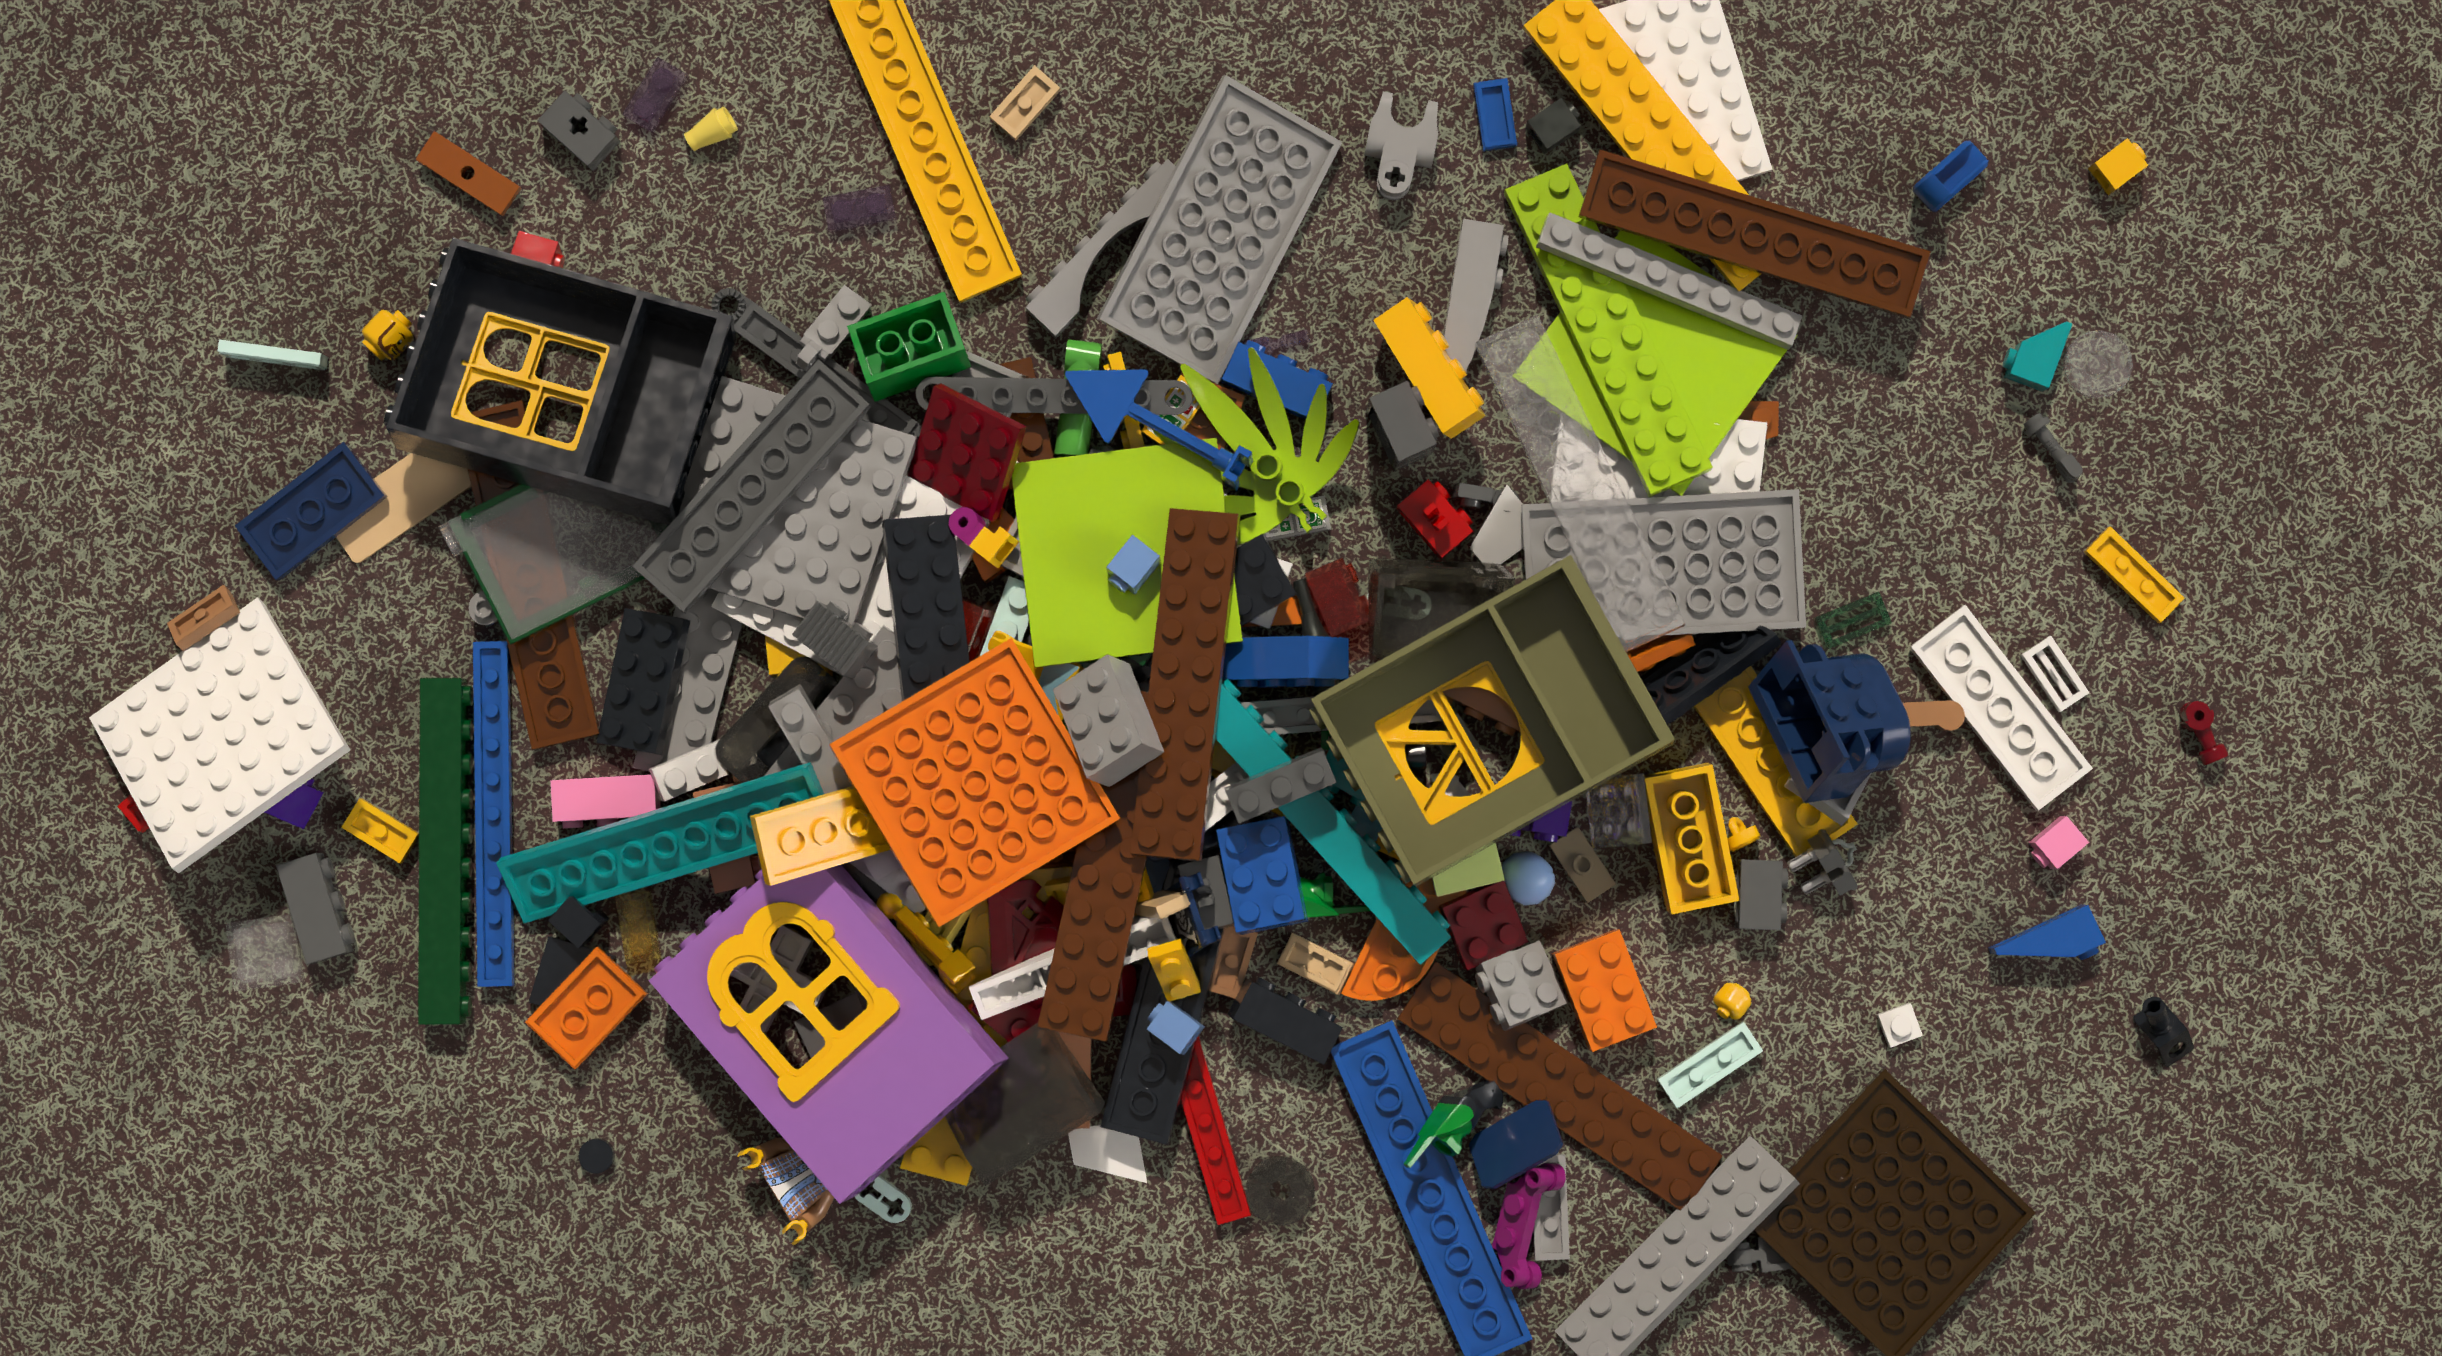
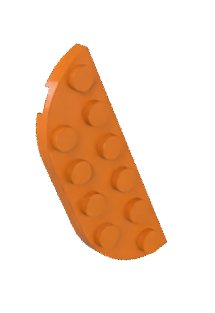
M1432 878L1417 886L1427 898L1423 905L1431 914L1436 910L1441 914L1440 905L1466 894L1467 891L1464 890L1437 897ZM1410 881L1405 885L1408 888H1410L1413 885L1412 881ZM1377 918L1340 994L1358 1000L1377 1001L1404 993L1423 978L1432 965L1439 949L1420 965Z

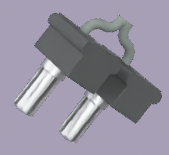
M1820 829L1817 835L1807 840L1811 848L1787 862L1790 870L1795 872L1819 859L1824 870L1801 884V889L1806 895L1830 882L1833 883L1840 896L1850 890L1855 891L1858 885L1848 869L1853 863V852L1857 850L1854 843L1847 844L1842 839L1831 840L1824 829ZM1836 844L1849 849L1847 853L1848 861L1846 863L1835 847Z

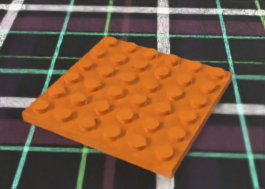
M1012 638L829 744L840 766L938 928L1120 819L1101 785L1086 778L1069 732Z

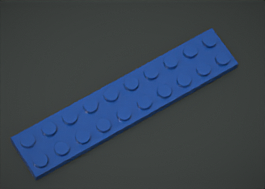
M1393 1020L1334 1045L1331 1050L1332 1056L1464 1356H1496L1532 1340V1336L1510 1287H1506L1501 1281L1502 1268L1453 1157L1440 1153L1430 1143L1411 1168L1404 1166V1162L1420 1137L1418 1133L1433 1111Z

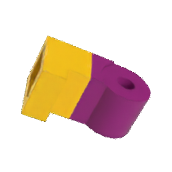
M967 507L956 509L949 518V528L952 533L996 568L1002 565L1020 542L1001 526L993 533L986 527L983 518Z

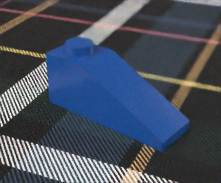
M2081 904L1988 947L1990 954L2078 956L2080 960L2097 954L2099 952L2097 947L2106 943L2089 905Z

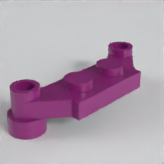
M1543 1163L1539 1167L1528 1170L1518 1181L1507 1183L1492 1248L1498 1252L1503 1269L1501 1281L1506 1287L1532 1289L1541 1282L1542 1274L1539 1265L1534 1261H1526L1542 1193L1559 1190L1565 1184V1170L1558 1163Z

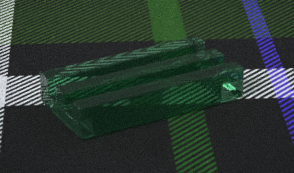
M1879 592L1814 618L1819 626L1820 634L1824 638L1827 649L1892 623ZM1875 601L1876 608L1829 627L1825 623L1828 619ZM1880 613L1882 620L1834 640L1830 633Z

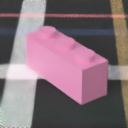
M651 774L550 780L552 821L562 822L563 829L582 828L583 821L597 820V827L618 822V819L630 818L661 808L660 796Z

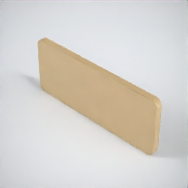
M410 453L374 478L388 497L336 538L353 562H363L471 488L468 469Z

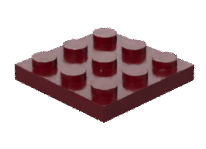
M942 383L935 385L908 476L940 492L943 497L962 507L972 509L978 515L993 522L1000 517L1027 426Z

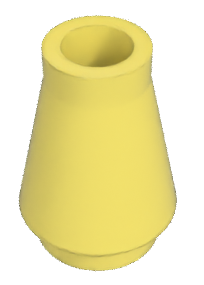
M721 107L718 110L713 108L691 130L684 133V136L692 150L696 151L702 147L732 138V133L738 129L734 119L725 107Z

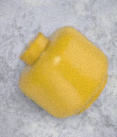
M1737 983L1724 984L1713 998L1715 1005L1718 1006L1716 1012L1724 1019L1730 1016L1732 1019L1738 1020L1751 1006V998L1748 991Z

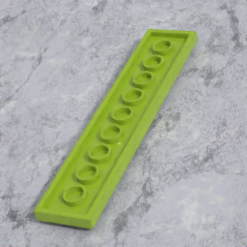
M1567 163L1505 189L1504 195L1648 497L1711 471L1713 466L1625 283L1536 247L1549 212L1600 233L1595 222L1578 217L1584 198Z

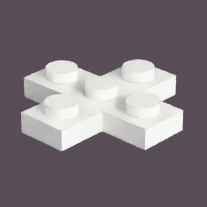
M784 924L779 928L771 943V952L776 961L799 987L805 988L814 979L802 973L799 969L814 940ZM741 963L730 974L750 985L740 1004L747 1013H752L777 990L776 982L764 968L756 963ZM828 987L816 997L815 1005L817 1008L819 1007ZM792 1001L784 1003V1005L803 1014ZM779 1008L762 1023V1032L769 1030Z

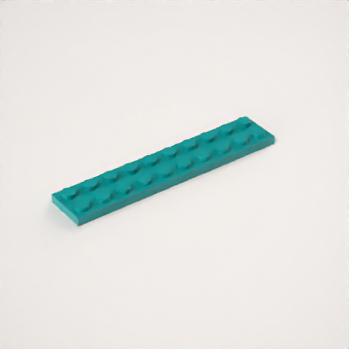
M811 762L510 854L501 857L496 864L523 923H528L553 915L570 896H574L583 905H587L758 853L750 816L823 795L824 791Z

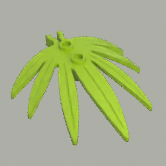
M1252 347L1248 349L1253 385L1263 419L1276 445V450L1271 448L1250 418L1224 392L1184 363L1180 365L1182 373L1197 402L1222 438L1234 451L1240 445L1252 452L1253 463L1251 471L1244 469L1238 478L1239 487L1255 492V495L1253 497L1224 496L1226 513H1235L1240 516L1256 513L1255 516L1240 521L1237 545L1244 544L1260 534H1266L1282 523L1291 513L1300 518L1302 527L1309 533L1313 528L1307 523V516L1300 508L1301 504H1304L1311 513L1318 514L1322 521L1325 520L1328 516L1319 507L1314 506L1311 496L1321 490L1343 465L1353 446L1360 424L1357 419H1354L1346 425L1329 443L1319 462H1316L1322 447L1327 422L1326 387L1324 384H1320L1307 414L1302 437L1301 456L1296 457L1292 432L1282 399L1266 366ZM1153 430L1154 434L1165 444L1176 443Z

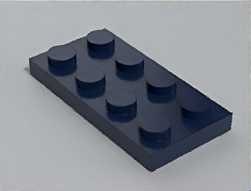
M342 442L237 523L235 527L275 580L280 581L388 496L349 445Z

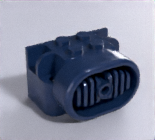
M1787 640L1748 686L1804 803L1848 797L1870 773L1892 770L1899 766L1907 755L1911 740V728L1907 711L1886 669L1871 655L1859 653L1827 658L1824 650L1818 644L1806 645L1798 653L1793 641Z

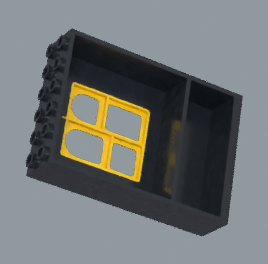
M452 238L449 248L445 247L440 256L439 267L442 269L439 278L433 279L428 293V298L431 300L427 311L422 310L419 316L417 329L420 332L416 342L412 341L408 347L406 361L409 363L405 374L400 373L397 379L395 393L398 395L394 406L389 405L385 413L384 425H386L396 449L669 526L679 515L685 495L684 487L721 377L725 376L735 346L736 333L733 317ZM511 329L531 336L532 340L520 371L513 372L496 367L486 359L484 344L487 338L495 331ZM554 341L600 355L601 360L592 387L588 391L577 390L536 377V370L547 342ZM490 380L529 391L531 395L521 425L518 428H511L473 416L466 405V397L470 388L478 382ZM553 397L583 407V413L572 442L564 443L539 436L535 433V426L546 398Z

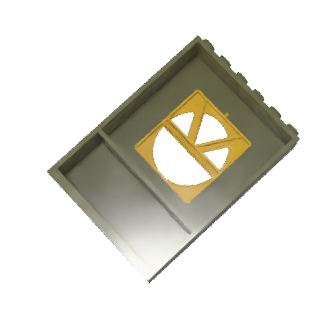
M1571 555L1311 698L1315 707L1309 709L1320 730L1322 731L1327 728L1332 737L1326 740L1337 761L1344 758L1349 768L1343 772L1354 791L1362 790L1366 799L1360 803L1371 822L1378 819L1383 828L1377 834L1388 853L1395 850L1400 861L1395 863V866L1405 884L1412 881L1415 887L1665 750L1675 742L1673 734ZM1458 687L1485 689L1501 697L1515 713L1521 733L1519 752L1512 768L1497 784L1493 783L1443 691ZM1431 700L1448 731L1410 730L1409 724L1418 709L1425 702ZM1407 744L1456 745L1430 788L1425 787L1413 775L1405 755V746ZM1465 759L1481 788V792L1462 797L1447 796L1445 790Z

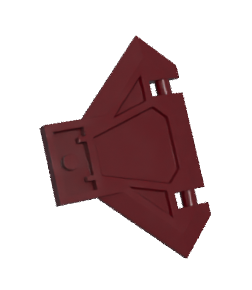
M1033 879L1018 880L987 899L991 976L1055 948L1064 906L1052 895L1045 902L1040 900L1036 894L1042 886ZM1026 907L1034 912L1030 919L1022 914ZM1130 963L1123 967L1113 1017L1130 1015L1137 982L1136 968ZM1044 996L983 1019V1021L1018 1051L1022 1052L1042 1029L1037 1026ZM973 1000L968 1008L980 1017Z

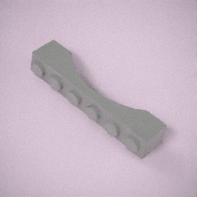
M1169 159L1162 165L1158 161L1155 162L1144 174L1147 181L1139 189L1135 186L1131 187L1120 199L1124 205L1115 214L1111 211L1106 213L1096 225L1100 230L1091 239L1086 235L1074 247L1073 251L1076 255L1068 263L1062 260L1049 274L1053 279L1044 288L1038 285L1025 299L1029 302L1025 307L1026 312L1055 339L1079 315L1080 299L1085 280L1095 260L1106 246L1125 231L1138 224L1147 222L1175 168V165Z

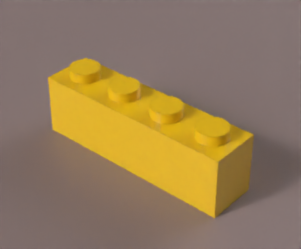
M1406 297L1373 321L1413 386H1417L1427 409L1441 432L1452 439L1486 416L1480 407L1484 404V401L1474 387L1469 389L1463 380L1467 376L1464 368L1456 358L1450 359L1445 351L1449 348V344L1439 330L1435 332L1432 330L1428 323L1432 317L1422 302L1416 304Z

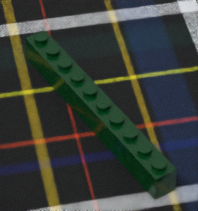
M420 678L418 1025L466 1023V1017H470L472 1013L471 996H466V982H471L472 964L471 961H466V948H470L472 945V928L467 927V913H471L473 902L472 893L467 892V878L472 877L473 864L472 859L467 858V844L472 843L473 828L471 823H467V809H472L473 792L472 789H467V775H472L473 757L472 754H467V741H471L473 738V722L468 720V706L473 705L472 685L468 686V679Z

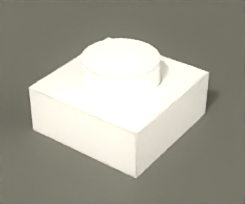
M1911 1003L1877 1014L1887 1045L1890 1048L1923 1036Z

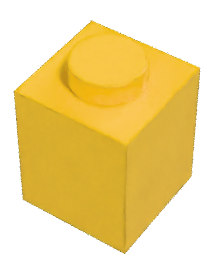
M2127 138L2091 165L2088 170L2109 196L2146 168L2148 164L2145 161L2146 155L2142 148L2135 142L2131 143Z

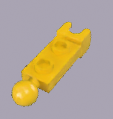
M886 892L880 895L876 906L888 919L896 921L897 929L938 969L939 978L954 995L959 994L974 981L976 977L971 972L975 968L973 963L959 949L953 952V947L942 935L937 937L929 929L930 925L919 912L914 914L907 906L903 907L902 900L895 894Z

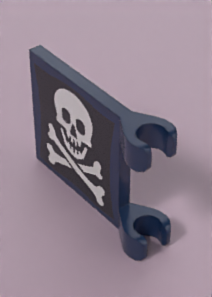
M1201 872L1188 877H1180L1176 884L1167 889V891L1186 893L1191 904L1189 907L1169 916L1176 939H1181L1188 957L1209 944L1222 939L1218 925L1204 930L1192 893L1193 890L1204 886Z

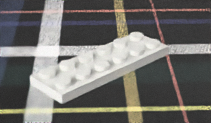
M1966 605L1960 607L1909 647L1948 699L1959 703L1963 707L1966 722L2036 811H2039L2093 769Z

